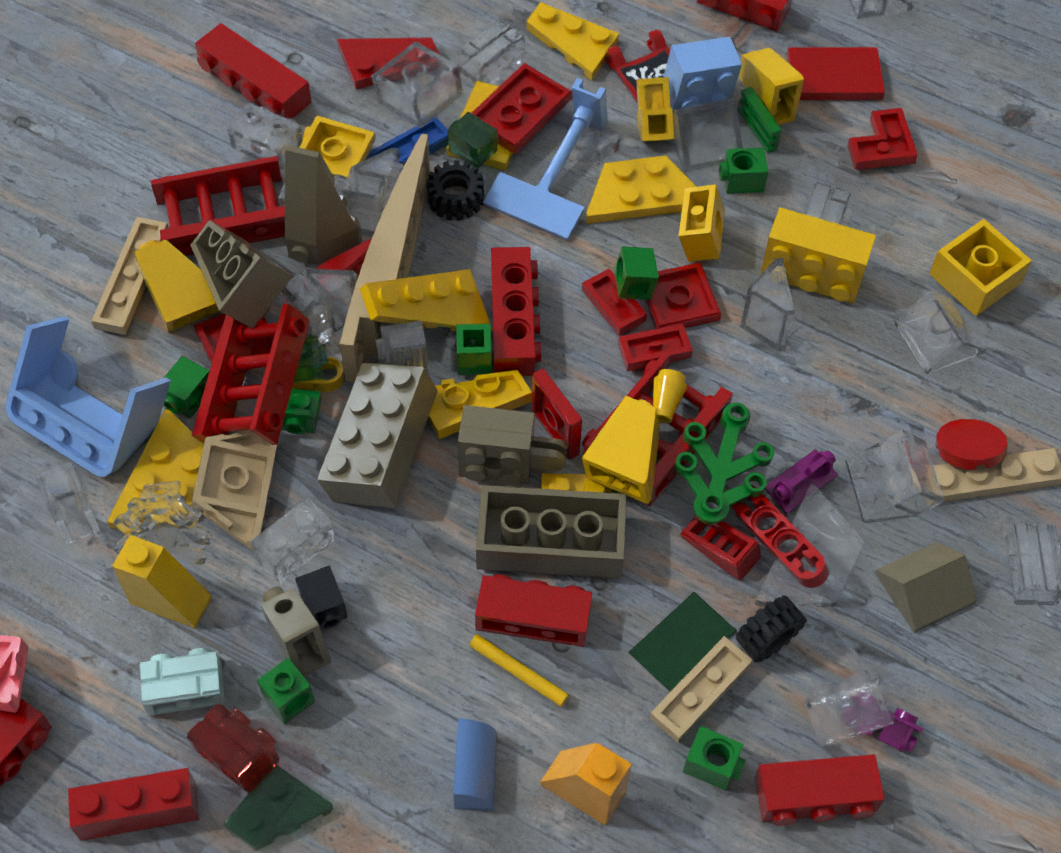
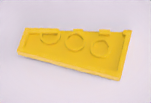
M470 269L366 283L359 288L371 321L400 325L417 323L423 324L424 328L449 327L451 331H456L457 324H490Z

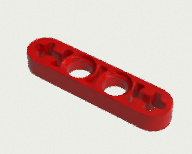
M763 494L758 497L750 496L746 498L748 501H752L755 507L753 513L746 504H741L742 501L731 505L736 517L801 585L814 588L822 585L827 580L829 568L822 554ZM768 517L776 519V523L771 529L760 530L758 528L759 523L763 519ZM790 539L798 541L797 547L793 551L788 553L779 551L780 545L784 541ZM803 557L811 567L817 568L815 572L805 571L801 563Z

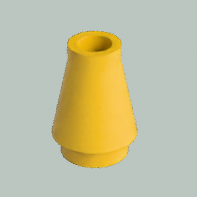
M662 369L659 371L658 376L654 377L653 406L656 407L660 423L668 424L672 422L673 415L687 389V384L685 383L686 376L679 371Z

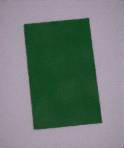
M693 592L628 653L671 692L724 636L728 639L737 630L700 596Z

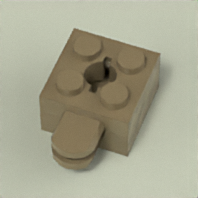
M464 405L458 436L459 476L466 477L472 481H483L486 479L501 481L507 485L529 484L531 468L560 471L565 467L567 444L561 439L534 436L535 413Z

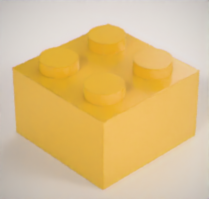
M982 219L938 250L929 275L972 314L978 316L1022 284L1032 260L989 222Z

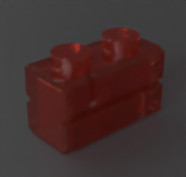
M220 703L215 704L204 716V720L199 721L187 733L186 738L198 754L245 792L251 793L263 780V776L268 775L279 763L280 757L273 747L277 742L262 727H259L256 731L249 727L250 720L238 708L234 707L229 711Z

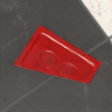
M432 37L337 39L338 48L356 90L442 67V59Z

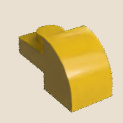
M669 77L637 79V123L641 141L673 140V109L670 108Z

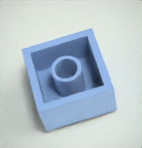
M730 37L671 46L664 77H669L670 108L673 109V114L692 113L711 108L718 109L730 105L742 67Z

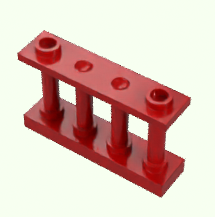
M278 156L259 158L257 160L150 180L157 205L166 203L170 228L160 230L161 241L166 239L185 256L194 255L191 243L209 220L236 234L249 244L285 237V206L279 207L273 183L282 181ZM261 185L266 209L247 213L242 188ZM229 191L234 216L215 219L210 195ZM198 197L202 222L183 225L179 201Z
M289 303L283 304L278 322L255 325L253 328L225 315L191 436L204 443L206 437L221 434L229 435V432L250 430L271 445L278 444L310 321L306 316ZM274 337L270 353L251 355L255 339ZM266 367L262 384L242 386L246 370ZM257 399L253 416L234 417L238 401Z
M664 351L657 361L652 359L645 367L643 377L626 396L636 400H645L653 405V398L649 394L653 390L654 377L658 376L660 370L669 369L671 354ZM687 384L683 398L697 406L700 413L694 420L691 418L686 420L675 412L672 422L668 423L680 431V437L674 444L672 442L665 443L661 439L658 441L657 454L660 455V461L655 466L652 499L647 505L651 507L678 474L674 467L677 456L682 452L695 453L693 447L688 445L683 439L686 426L691 422L702 424L706 429V440L720 423L724 408L731 404L733 393L721 387L714 396H705ZM616 408L598 427L597 430L593 428L586 434L582 442V446L584 447L583 455L586 453V451L593 443L597 435L605 426V424L612 416ZM696 431L689 432L692 437H700V434ZM681 461L680 464L684 467L688 461Z

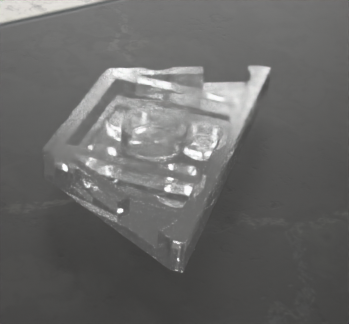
M811 484L792 525L822 554L829 568L828 578L818 587H804L775 559L756 599L755 605L759 607H765L768 602H773L775 598L782 597L783 595H786L796 607H804L808 604L817 607H835L865 542L820 490ZM793 539L784 541L780 551L784 553L793 551L797 547L798 541ZM803 557L801 563L805 571L815 572L817 568L811 567Z

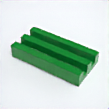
M748 87L741 90L742 98L739 100L741 106L738 107V112L764 147L767 154L776 151L782 131L781 127L753 88Z

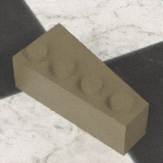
M211 220L206 223L191 243V248L219 311L251 328L267 315L270 305L293 277V275L244 239Z

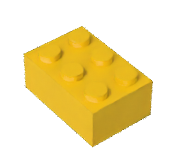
M779 207L768 238L760 276L768 278L773 282H782L807 292L819 293L832 297L837 301H846L854 304L876 235Z

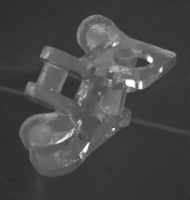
M180 481L144 485L140 498H133L127 505L129 510L125 514L118 515L114 520L116 527L127 535L121 538L113 546V549L119 555L131 534L163 546L170 554L178 553L189 563L202 565L205 564L207 559L206 545L211 544L213 535L204 527L195 525L203 514V509L199 506L192 508L184 502L185 496L179 493L181 488ZM160 490H168L161 495L153 493ZM140 518L145 519L142 523L139 522ZM186 536L192 541L191 544L184 543Z

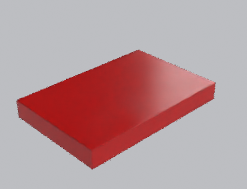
M788 47L787 62L802 74L804 78L800 100H883L885 91L878 47Z
M523 63L467 116V125L516 155L572 100V91L528 64Z

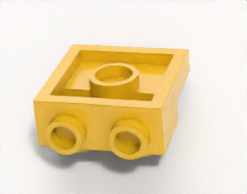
M316 116L311 127H306L299 148L320 152L335 178V182L352 187L376 141L375 132Z

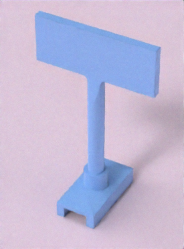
M579 78L576 79L572 86L573 124L538 186H533L500 172L483 201V205L566 241L572 235L585 211V207L552 194L549 191L584 128L591 126L603 131L608 122L606 89L600 87L596 94L584 90L583 80Z

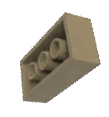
M362 363L317 478V481L333 502L396 508L438 391L424 367Z
M482 485L476 544L477 569L621 578L624 562L626 494Z

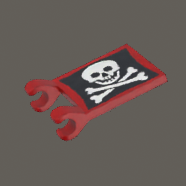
M659 29L648 33L650 39L647 40V47L653 53L626 63L618 46L607 49L609 56L606 57V64L617 73L637 104L636 80L664 77L670 49Z

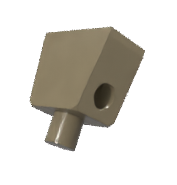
M273 587L267 590L263 595L264 603L261 608L270 632L284 657L292 661L303 677L331 663L319 624L297 591L289 589L284 592L281 587ZM303 637L301 642L295 643L296 640Z

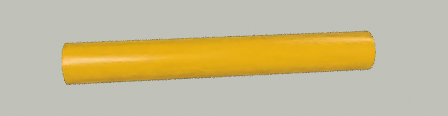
M476 634L471 640L469 647L558 706L563 707L568 700V693L480 635Z

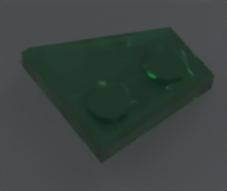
M273 762L223 825L227 831L254 851H258L273 843L277 837L289 835L300 829L301 824L321 814L323 817L330 814L333 810V805Z

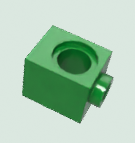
M764 147L726 149L725 160L719 163L720 181H725L726 193L764 192L768 176Z
M621 246L614 267L619 298L651 300L659 279L654 248Z
M181 356L164 376V378L166 377L171 380L163 406L173 414L180 412L192 418L200 407L210 370Z
M289 658L257 679L262 697L283 724H286L315 703L311 685Z
M700 726L687 756L683 773L726 791L730 779L738 781L746 759L739 756L744 744ZM718 754L725 759L726 764L722 766L713 765L709 762L707 756Z

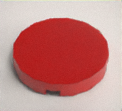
M959 419L950 421L940 427L936 434L935 445L936 449L939 450V456L947 463L966 470H976L977 465H986L987 469L1001 463L1007 454L1008 442L1002 430L989 422L977 419Z

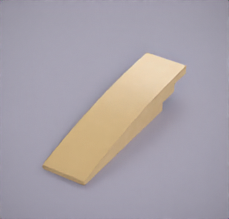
M421 134L403 167L380 217L361 267L340 340L345 381L355 382L365 355H379L384 329L398 330L399 324L370 320L359 288L366 283L409 277L427 195V179L430 173L428 134Z

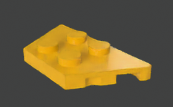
M666 155L604 163L586 212V222L589 224L682 212L685 188L696 186Z
M165 409L115 504L107 520L110 528L120 529L121 524L142 522L143 526L158 524L162 521L179 522L190 519L194 511L191 503L204 443L191 436L192 431L170 410Z

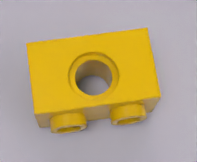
M716 184L690 187L684 190L679 239L688 262L720 259L725 209Z

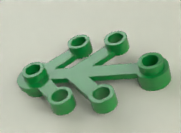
M731 403L723 410L720 422L725 432L718 457H716L705 440L706 429L702 424L698 422L689 423L683 434L684 441L693 447L712 477L708 488L695 470L697 466L696 456L690 452H682L677 456L674 465L675 470L685 478L695 494L693 510L697 518L705 524L712 525L722 522L728 515L729 506L750 496H760L767 484L766 478L762 474L752 472L747 475L744 484L723 492L726 481L757 466L764 467L769 465L775 453L774 448L769 443L760 442L754 446L752 453L731 462L738 435L746 430L750 421V412L741 403ZM731 413H738L742 417L736 418ZM696 431L700 434V437H692L689 432ZM764 451L768 454V457L762 458L757 452ZM688 461L692 466L685 468L680 462ZM756 481L761 487L753 488L749 482ZM706 502H713L718 508L711 509L706 505Z

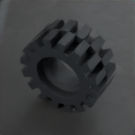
M454 160V165H450L449 161L443 162V168L439 165L435 166L434 172L430 171L427 179V199L430 209L433 212L436 210L437 216L441 218L446 214V220L452 221L453 216H457V221H461L464 214H466L467 218L473 217V211L478 213L480 205L483 206L484 181L482 173H478V168L475 165L470 169V163L466 161L463 166L460 165L459 160ZM451 186H461L467 189L465 193L459 195H451L444 192L446 188Z
M786 595L779 596L773 602H768L765 608H760L756 611L757 614L747 620V624L740 627V631L736 633L735 639L754 662H762L765 658H770L774 652H779L782 646L791 642L790 639L799 634L798 631L803 629L807 620Z

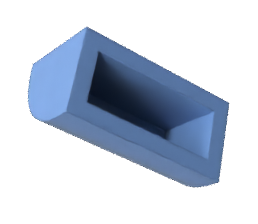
M458 718L453 790L455 809H494L497 731L486 723Z

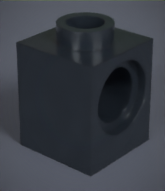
M330 565L295 578L299 596L316 619L320 628L329 629L335 627L343 619L348 618L345 602Z

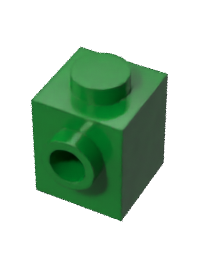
M457 324L458 375L492 373L490 324Z

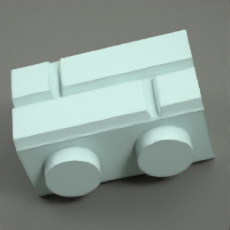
M196 648L189 651L186 656L173 657L170 654H157L152 656L150 661L140 662L142 703L148 716L225 704L222 664L217 651L211 652L207 648Z

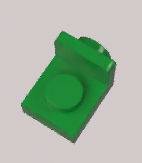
M292 389L281 430L292 434L315 433L322 400L321 391Z

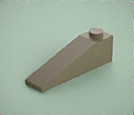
M287 145L285 149V241L288 257L300 263L308 262L321 265L363 243L361 226L357 217L349 214L346 208L348 201L345 196L339 195L334 188L335 178L320 152Z

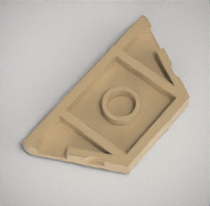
M249 430L236 431L232 435L221 434L206 437L191 507L249 549L256 551L259 545L277 445H271Z

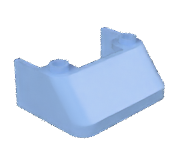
M63 316L28 325L5 404L9 419L15 425L96 476L105 477L117 472L155 430L171 380L165 377L131 389L122 415L75 386L78 376L77 363L70 354L61 349L69 323L67 317Z

